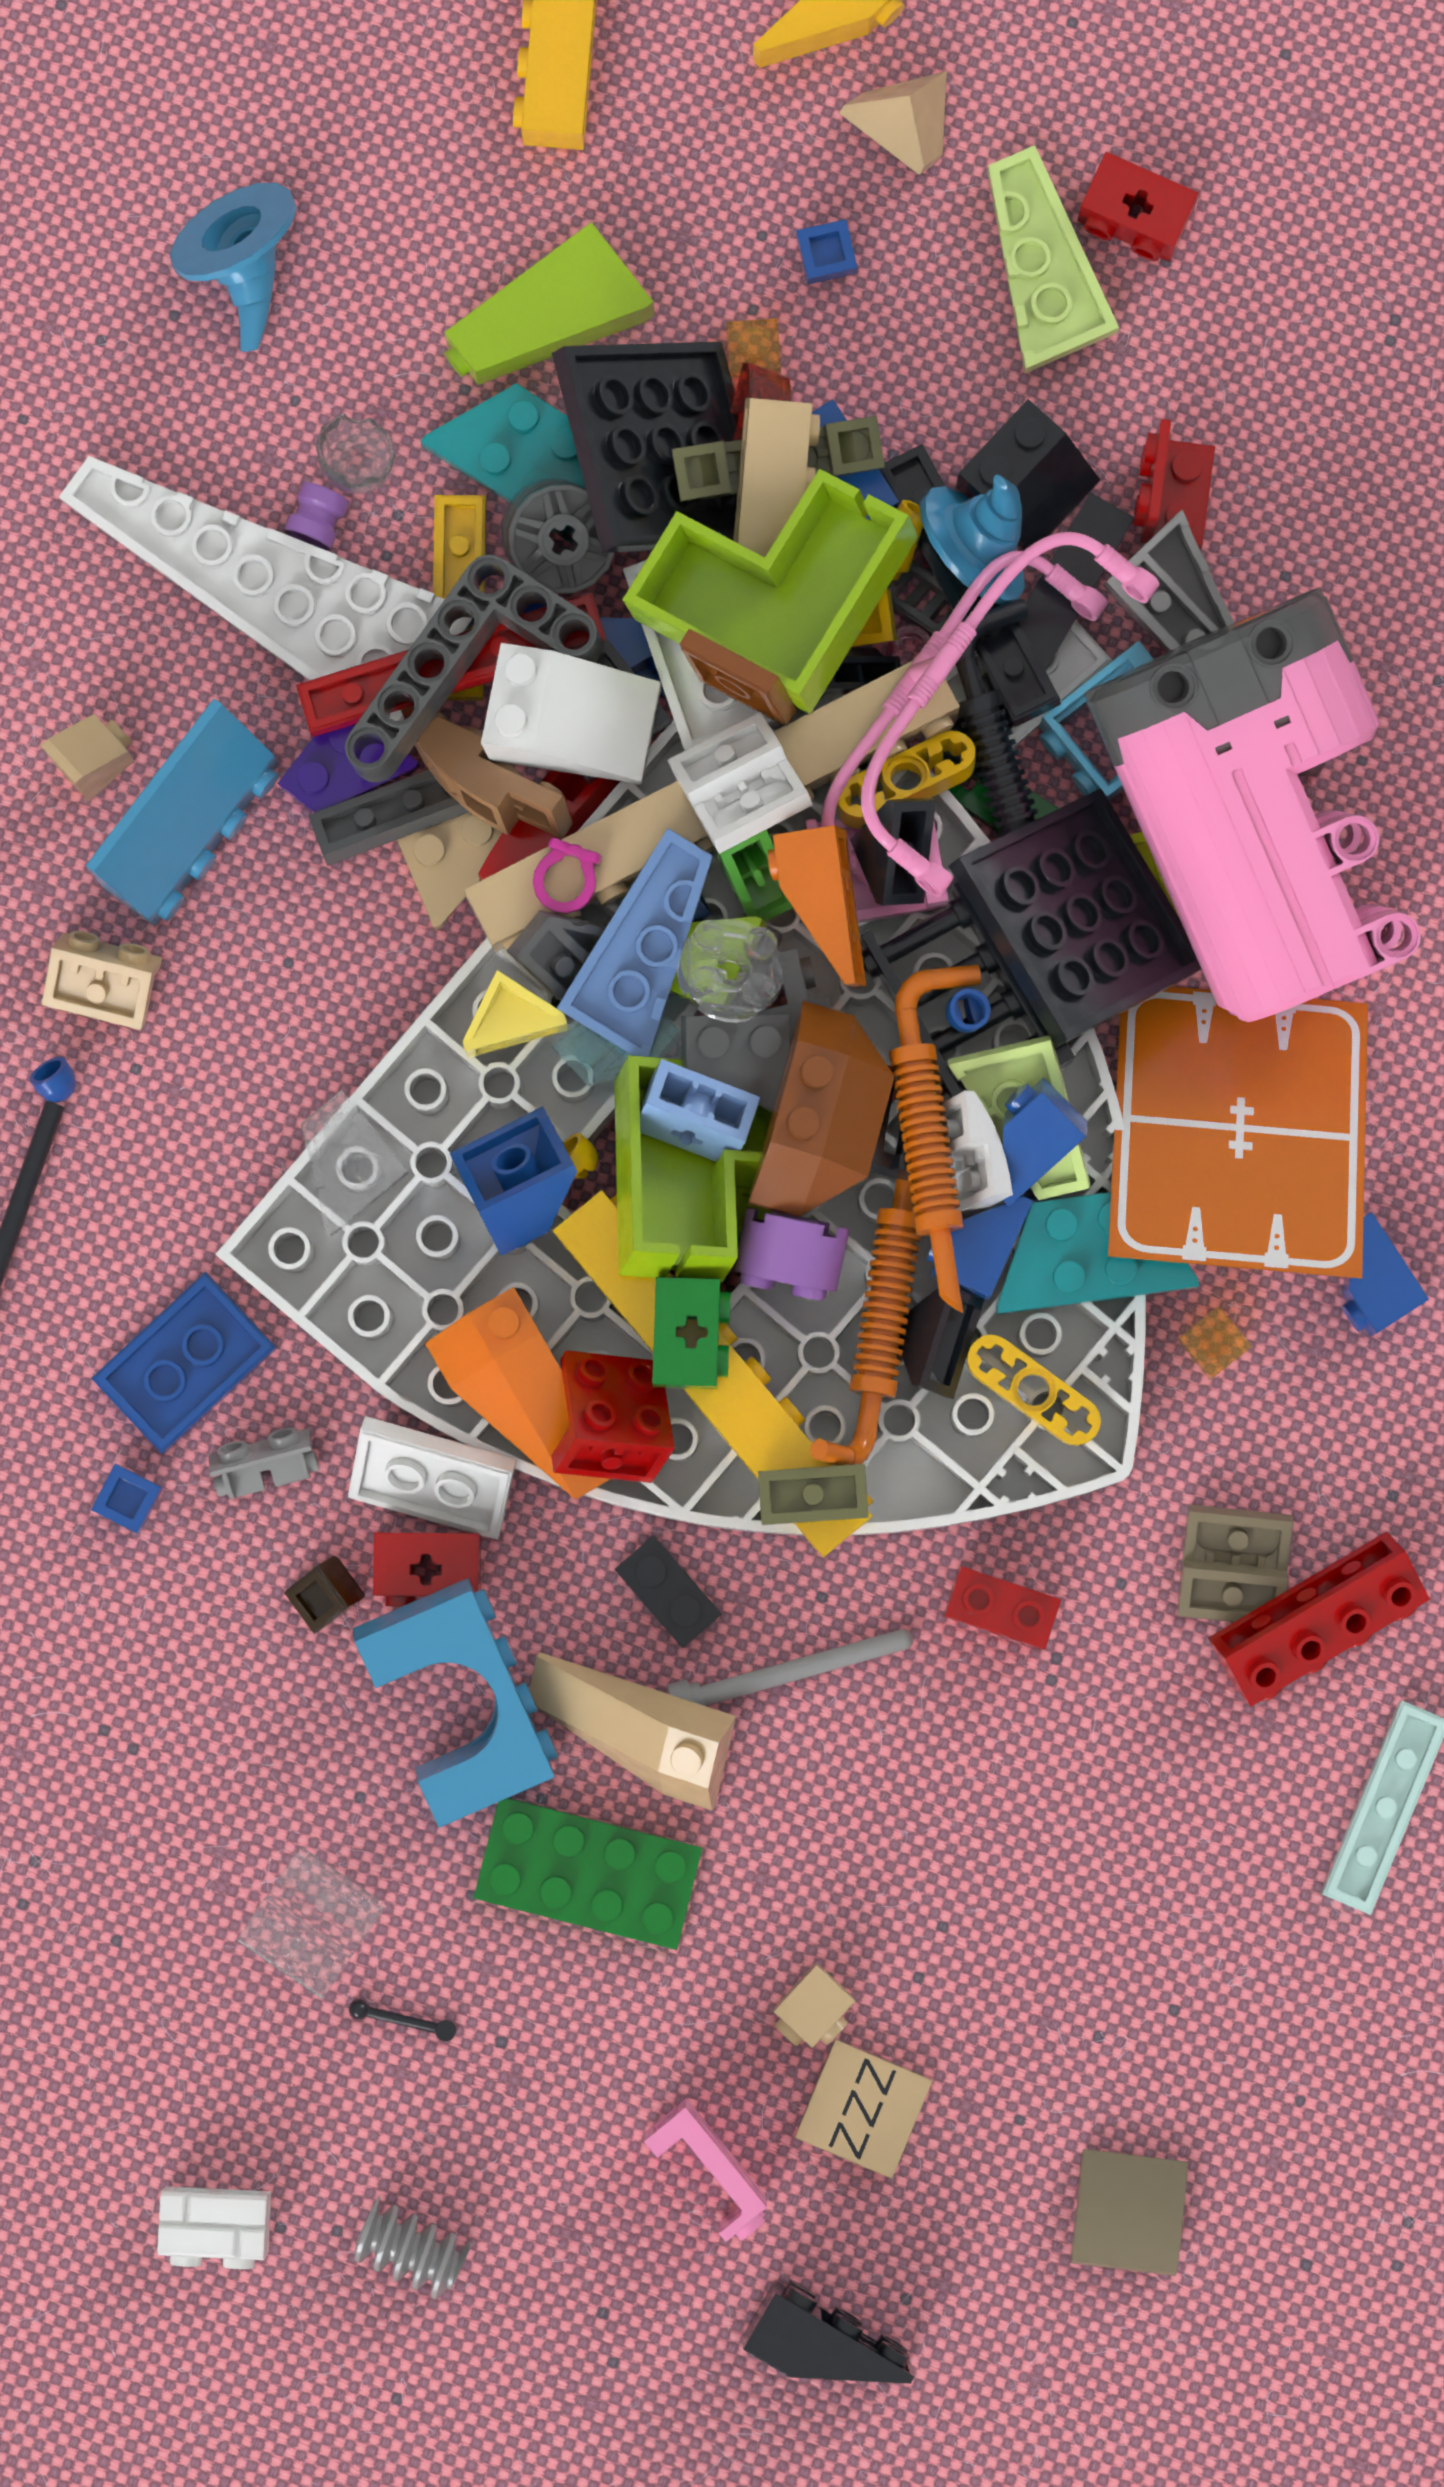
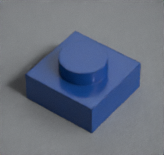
M846 219L796 230V238L808 285L857 274L858 267Z
M114 1464L91 1510L140 1534L163 1487L118 1464Z

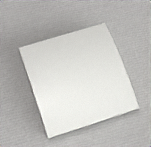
M761 712L667 760L684 794L719 854L812 806L807 790L787 760L782 745Z
M964 1090L941 1105L945 1107L946 1114L943 1116L947 1118L945 1127H948L949 1135L945 1137L950 1138V1145L947 1147L952 1150V1155L949 1157L953 1158L954 1163L950 1168L955 1169V1176L952 1178L956 1179L957 1186L952 1189L958 1190V1197L955 1199L960 1201V1207L957 1209L961 1210L962 1219H966L1013 1195L1006 1156L993 1121L975 1091Z

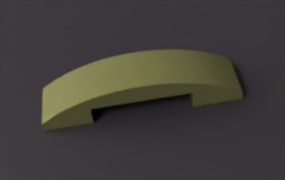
M877 416L829 423L820 427L817 446H809L807 467H815V475L821 469L837 478L885 468ZM742 440L731 442L719 441L672 449L680 502L737 495Z

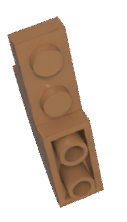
M414 706L401 709L404 720L412 714ZM438 711L415 743L421 759L444 790L470 813L507 835L520 819L562 839L573 824L563 793L548 782L541 781L537 784L522 777L514 767L507 763L489 761L481 744L482 731L468 726L466 729L449 722Z

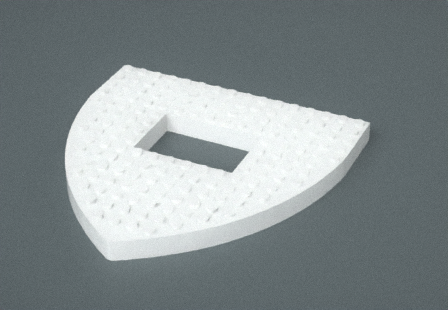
M842 693L823 694L813 711L844 695ZM795 706L797 711L789 723L809 713ZM674 719L649 747L643 783L636 784L620 781L579 830L677 781L667 761L684 752ZM783 725L772 728V731L774 732L775 730L783 727ZM870 762L860 766V771L868 769ZM902 770L895 773L891 781L899 789L910 790L917 787L921 779L913 771ZM929 770L930 776L934 777V773L931 770ZM831 782L813 790L815 798L811 800L812 806L767 829L773 845V835L805 830V820L816 818L817 822H821L823 804L832 784ZM877 783L878 793L883 790L882 783ZM946 790L931 799L936 800L934 823L942 867L953 876V881L947 888L948 902L955 899L951 891L953 884L957 880L948 866L959 857L990 843V840L951 792ZM858 795L851 797V805L858 804L861 806V799ZM837 807L835 812V819H839L837 814ZM714 850L709 853L713 858L701 893L712 915L703 921L746 917L716 860ZM633 883L626 886L628 891L630 890ZM625 896L606 906H601L599 901H596L580 909L582 914L580 919L608 925ZM947 904V908L858 923L860 940L862 934L871 930L880 946L948 909L949 904ZM794 908L766 921L768 926L775 928L781 933L782 941L765 976L785 992L777 952L797 948L799 958L810 956L816 987L806 989L808 999L829 995L830 1009L854 1015L886 1064L891 1066L889 1051L901 1047L895 1004L880 977L871 980L864 970L866 987L854 988L845 985ZM958 926L890 965L902 984L913 973L928 968L951 967L974 954V947L980 945L970 926L964 930ZM486 938L215 1255L374 1390L395 1405L462 1444L517 1459L516 1470L562 1488L450 1388L425 1343L467 1313L514 1287L560 1368V1358L566 1350L653 1360V1353L554 1235L553 1229L572 1215L571 1211L564 1205H561L548 1233L532 1240L526 1246L516 1248L501 1256L449 1153L542 1106L562 1143L575 1133H581L593 1143L615 1117L614 1081L628 1055L631 1054L565 1014L569 1031L468 1058L462 1041L496 970L555 1008L560 1003L554 995L508 954L505 948L495 953ZM985 971L981 973L980 985L956 987L918 1008L917 1013L929 1035L932 1037L950 1027L946 1019V1005L948 1000L958 991L966 988L979 990L987 997L990 1004L1001 999L999 993L1006 989L998 974L994 972L988 975ZM669 993L649 1057L665 1058L681 1039V1016H701L707 1008ZM961 1000L958 1001L962 1018L965 1019L964 1003ZM1010 1017L941 1056L949 1068L948 1061L951 1058L1022 1042L1031 1036V1033L1022 1017L1015 1021ZM1094 1028L1067 1042L1075 1058L1070 1065L1061 1069L1069 1103L1088 1121L1086 1138L1080 1142L1090 1179V1188L1038 1200L1031 1188H1029L1020 1197L1024 1196L1033 1200L1032 1203L1111 1192L1114 1130H1126L1105 1056ZM949 1068V1070H950L952 1076L954 1077L956 1083L959 1082V1081H961L960 1079L958 1080V1079L955 1077V1075L953 1074V1072H952L951 1069ZM897 1100L891 1104L883 1148L884 1152L891 1154L896 1152L901 1123L898 1117L901 1111L897 1110V1103L900 1101ZM869 1171L867 1179L801 1216L830 1223L829 1234L836 1235L837 1229L840 1226L850 1229L837 1291H827L826 1298L820 1301L792 1295L793 1285L776 1281L775 1287H771V1290L739 1284L730 1295V1324L727 1325L738 1338L731 1346L744 1362L751 1356L757 1360L772 1379L765 1387L778 1402L785 1396L792 1402L806 1420L799 1428L812 1443L820 1437L826 1441L848 1446L853 1439L854 1431H856L862 1394L849 1391L851 1375L857 1374V1371L852 1370L853 1364H859V1361L854 1360L855 1353L861 1352L856 1349V1344L862 1343V1340L857 1339L858 1333L864 1332L859 1326L860 1322L866 1321L861 1318V1313L867 1311V1309L862 1308L863 1302L869 1301V1299L864 1297L865 1291L871 1290L866 1287V1282L872 1280V1278L868 1277V1271L874 1270V1268L869 1266L870 1260L876 1259L871 1256V1252L873 1249H877V1247L873 1246V1240L879 1239V1237L874 1235L875 1229L881 1228L876 1225L878 1209L892 1208L896 1178ZM1002 1200L976 1214L982 1213L994 1207L1005 1204V1202ZM1023 1223L991 1298L988 1301L984 1300L971 1345L978 1338L985 1335H997L1006 1339L1097 1407L1101 1417V1425L1097 1435L1091 1441L1079 1446L1063 1443L975 1379L969 1372L966 1361L955 1397L950 1399L912 1385L903 1358L897 1357L896 1359L901 1361V1366L895 1367V1370L900 1371L899 1377H893V1380L898 1381L896 1397H882L875 1445L868 1459L862 1463L865 1464L867 1494L873 1500V1503L868 1506V1511L873 1517L850 1536L900 1533L991 1519L1081 1496L1116 1484L1129 1476L1133 1468L1143 1389L1146 1295L997 1315L996 1306L1023 1230ZM919 1235L921 1236L920 1243H915L920 1248L919 1253H913V1255L918 1257L917 1263L912 1264V1266L916 1267L915 1274H910V1276L915 1279L914 1284H908L909 1287L913 1288L912 1294L906 1296L911 1298L910 1305H905L910 1310L938 1288L937 1279L930 1276L935 1264L926 1260L932 1247L930 1235ZM994 1345L989 1351L981 1347L976 1353L982 1359L979 1366L980 1370L987 1373L992 1368L998 1369L1006 1375L999 1382V1385L1009 1390L1011 1380L1021 1369L1025 1368V1365L1016 1359L1011 1369L999 1359L1003 1352L999 1347ZM1029 1375L1020 1381L1018 1394L1024 1403L1037 1406L1045 1402L1048 1397L1049 1388L1043 1378L1037 1375ZM665 1388L675 1449L653 1482L611 1479L583 1495L626 1509L707 1527L804 1536L794 1523L761 1524L758 1479L682 1388ZM1058 1390L1054 1404L1048 1410L1041 1413V1415L1051 1422L1054 1412H1057L1067 1420L1068 1423L1064 1430L1068 1434L1073 1435L1078 1430L1086 1434L1090 1428L1084 1421L1088 1413L1082 1408L1072 1413L1060 1404L1068 1399V1396Z

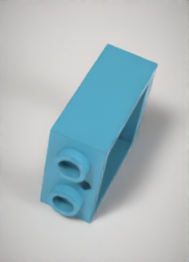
M1140 641L1136 642L1061 701V705L1051 709L1042 716L1039 728L1043 731L1039 735L1042 744L1056 760L1064 757L1075 771L1071 776L1072 780L1084 796L1101 788L1110 801L1123 791L1124 788L1118 775L1109 782L1106 781L1062 727V724L1087 705V699L1084 694L1086 691L1154 659Z

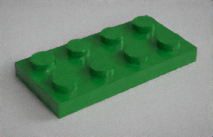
M506 1798L499 1801L496 1807L473 1899L677 1950L703 1847Z

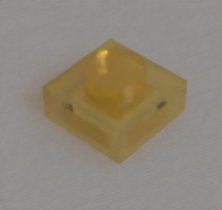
M777 318L727 322L731 377L781 374Z
M1220 1306L1177 1339L1209 1380L1252 1347Z

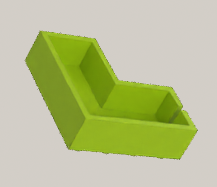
M819 469L766 557L676 511L622 600L636 621L680 644L688 629H691L779 676L794 706L811 714L916 542L918 535L908 514L869 494L864 500L858 488Z
M628 1055L614 1081L619 1275L649 1278L667 1277L670 1270L675 1269L676 1278L720 1279V1282H723L738 1258L735 1187L752 1188L772 1113L758 1105L742 1149H724L717 1162L642 1134L640 1132V1103L650 1078L661 1059L681 1067L682 1059Z

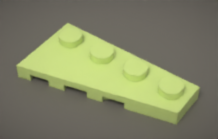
M1031 146L988 165V178L1025 374L1117 334L1119 330L1117 321L1036 146Z

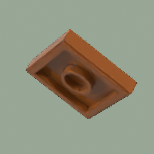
M688 629L679 645L701 682L747 707L761 712L762 715L783 726L784 724L788 726L797 709L779 676Z

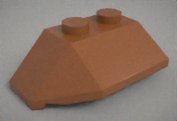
M802 1002L748 1204L799 1218L868 1178L895 1076L854 1015L810 1002Z

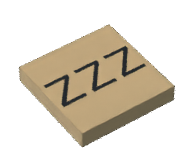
M835 2038L798 2126L795 2138L892 2179L927 2096L932 2079Z

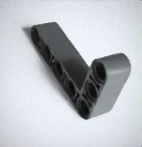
M483 555L476 558L469 564L349 733L345 742V753L356 773L364 780L381 782L389 779L406 758L500 623L539 649L552 650L596 663L602 653V641L594 620L588 614L503 558L496 555ZM498 575L504 578L503 586L497 592L486 594L479 591L482 581L487 577ZM533 603H541L547 606L546 613L541 619L534 622L522 619V613L527 606ZM468 617L474 620V626L469 633L463 636L450 634L451 625L457 619ZM575 631H583L590 635L587 644L580 649L570 650L564 647L566 637ZM432 659L444 661V668L438 676L433 678L420 676V670L427 661ZM403 701L414 703V710L407 719L402 721L390 719V712L396 704ZM370 744H381L384 746L383 755L378 761L373 763L360 761V755L366 746Z

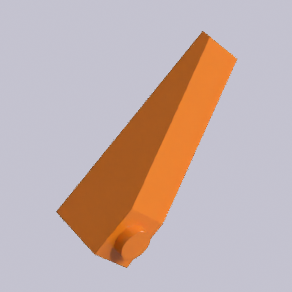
M514 1287L467 1313L425 1343L450 1388L575 1500L611 1480L607 1478L553 1473L551 1454L570 1426L562 1370Z

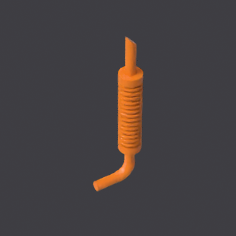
M978 964L938 969L928 968L913 973L901 984L895 996V1013L901 1047L889 1051L891 1069L895 1070L892 1072L895 1076L894 1080H896L894 1082V1090L898 1091L895 1093L897 1101H900L897 1103V1110L901 1111L898 1114L899 1121H902L900 1130L905 1132L902 1134V1141L907 1142L903 1144L904 1152H907L905 1162L910 1163L906 1165L908 1173H912L908 1175V1182L912 1183L909 1186L910 1193L915 1194L911 1196L912 1204H917L913 1207V1214L918 1215L914 1217L916 1233L922 1236L930 1235L939 1296L948 1305L963 1313L951 1232L962 1229L963 1220L961 1210L957 1209L960 1207V1201L955 1199L958 1197V1190L952 1189L957 1186L956 1179L952 1178L955 1176V1169L950 1168L954 1165L953 1158L949 1157L952 1155V1150L947 1147L950 1145V1138L945 1137L949 1135L948 1127H945L947 1118L943 1116L946 1114L945 1107L941 1106L944 1104V1098L940 1096L942 1094V1086L938 1085L941 1083L939 1075H936L939 1073V1066L935 1065L938 1062L936 1047L934 1044H922L917 1005L920 997L932 990L980 985L981 972Z
M896 1179L892 1208L878 1209L876 1225L881 1228L875 1229L874 1235L879 1237V1239L873 1240V1246L877 1247V1249H873L871 1252V1256L876 1259L870 1260L869 1266L874 1268V1270L868 1271V1277L872 1278V1280L866 1282V1287L871 1290L865 1291L864 1297L869 1299V1301L863 1302L862 1308L867 1309V1311L861 1313V1318L866 1321L860 1322L859 1328L864 1330V1332L858 1333L857 1339L862 1340V1343L856 1344V1349L861 1352L855 1353L854 1360L859 1361V1364H853L852 1370L857 1371V1374L851 1375L849 1391L862 1394L856 1431H854L853 1439L848 1446L817 1439L810 1448L811 1456L814 1459L836 1466L862 1464L868 1459L877 1437L882 1397H896L898 1381L893 1380V1377H899L900 1371L895 1370V1367L901 1366V1361L896 1358L902 1357L903 1350L898 1349V1346H904L905 1340L901 1339L900 1336L906 1335V1329L901 1327L906 1326L908 1319L904 1318L903 1315H909L910 1309L905 1307V1305H910L911 1298L906 1296L912 1294L913 1288L909 1287L908 1284H914L915 1278L910 1276V1274H915L916 1267L912 1266V1264L917 1263L918 1257L913 1255V1253H919L920 1247L915 1245V1243H920L921 1236L916 1234L914 1217L918 1215L912 1212L911 1196L915 1194L910 1193L909 1186L912 1183H909L908 1180Z

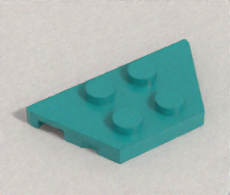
M517 383L424 435L420 441L424 449L508 503L522 488L541 479H564L586 489L568 416ZM566 525L562 531L555 528L551 530L572 543L573 539L567 535L569 525Z
M1111 1192L1034 1202L1028 1211L996 1306L997 1315L1193 1289L1199 1287V1281L1188 1263L1108 1257Z

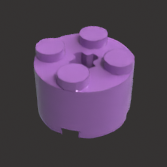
M746 1207L738 1245V1258L733 1269L741 1273L740 1284L771 1290V1287H775L777 1281L793 1285L792 1295L820 1301L826 1298L827 1291H837L850 1231L849 1228L840 1226L837 1229V1234L833 1235L828 1233L830 1226L828 1222L806 1217L797 1218L776 1211H772L771 1214L765 1213L764 1220L757 1219L759 1208Z

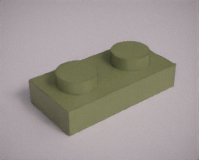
M865 1464L758 1471L762 1525L869 1518Z

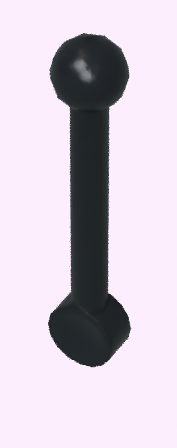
M362 1999L352 2001L349 2006V2014L356 2020L370 2017L435 2033L438 2039L442 2041H449L456 2034V2026L450 2020H442L439 2023L369 2007L368 2003Z

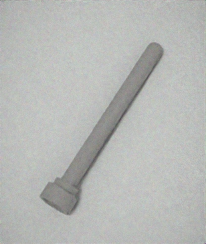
M900 1629L702 1686L699 1685L698 1681L688 1684L687 1679L668 1684L667 1690L670 1695L709 1706L906 1650L913 1644V1635L906 1629Z

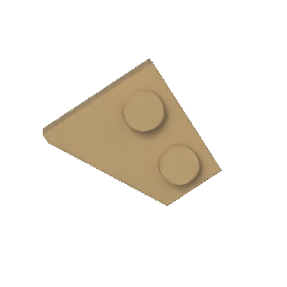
M470 812L397 840L435 931L443 928L448 922V918L465 900L464 889L481 881L478 873L502 834L501 831L486 824Z

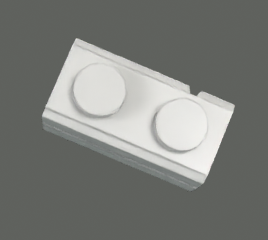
M166 2186L160 2195L158 2255L170 2256V2265L202 2266V2257L223 2258L224 2268L254 2269L255 2260H264L268 2255L271 2191Z

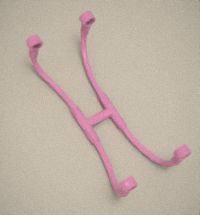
M1061 532L1040 539L1024 551L1005 553L989 563L969 586L940 631H935L882 704L884 710L840 768L823 804L821 815L822 827L835 825L836 807L847 782L892 719L897 717L879 744L866 771L861 792L862 812L873 836L888 850L887 855L913 875L916 883L922 889L933 896L941 897L953 881V876L939 864L928 861L902 839L898 838L896 840L878 818L875 809V789L882 767L892 748L918 709L925 708L976 636L977 632L975 629L1007 586L1027 565L1042 572L1045 575L1044 579L1071 601V606L1079 615L1090 621L1098 619L1108 604L1107 599L1096 589L1084 586L1059 564L1053 565L1041 557V554L1064 545L1081 547L1095 555L1094 560L1122 583L1123 590L1130 597L1141 603H1147L1159 587V581L1149 571L1141 567H1135L1109 544L1103 545L1097 540L1081 533ZM1006 568L987 590L965 622H963V618L986 585L997 573ZM849 851L852 875L867 886L872 894L855 851Z

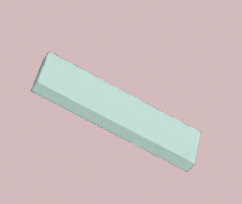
M1399 1701L1320 1894L1369 1915L1372 1914L1443 1741L1444 1718L1405 1701Z

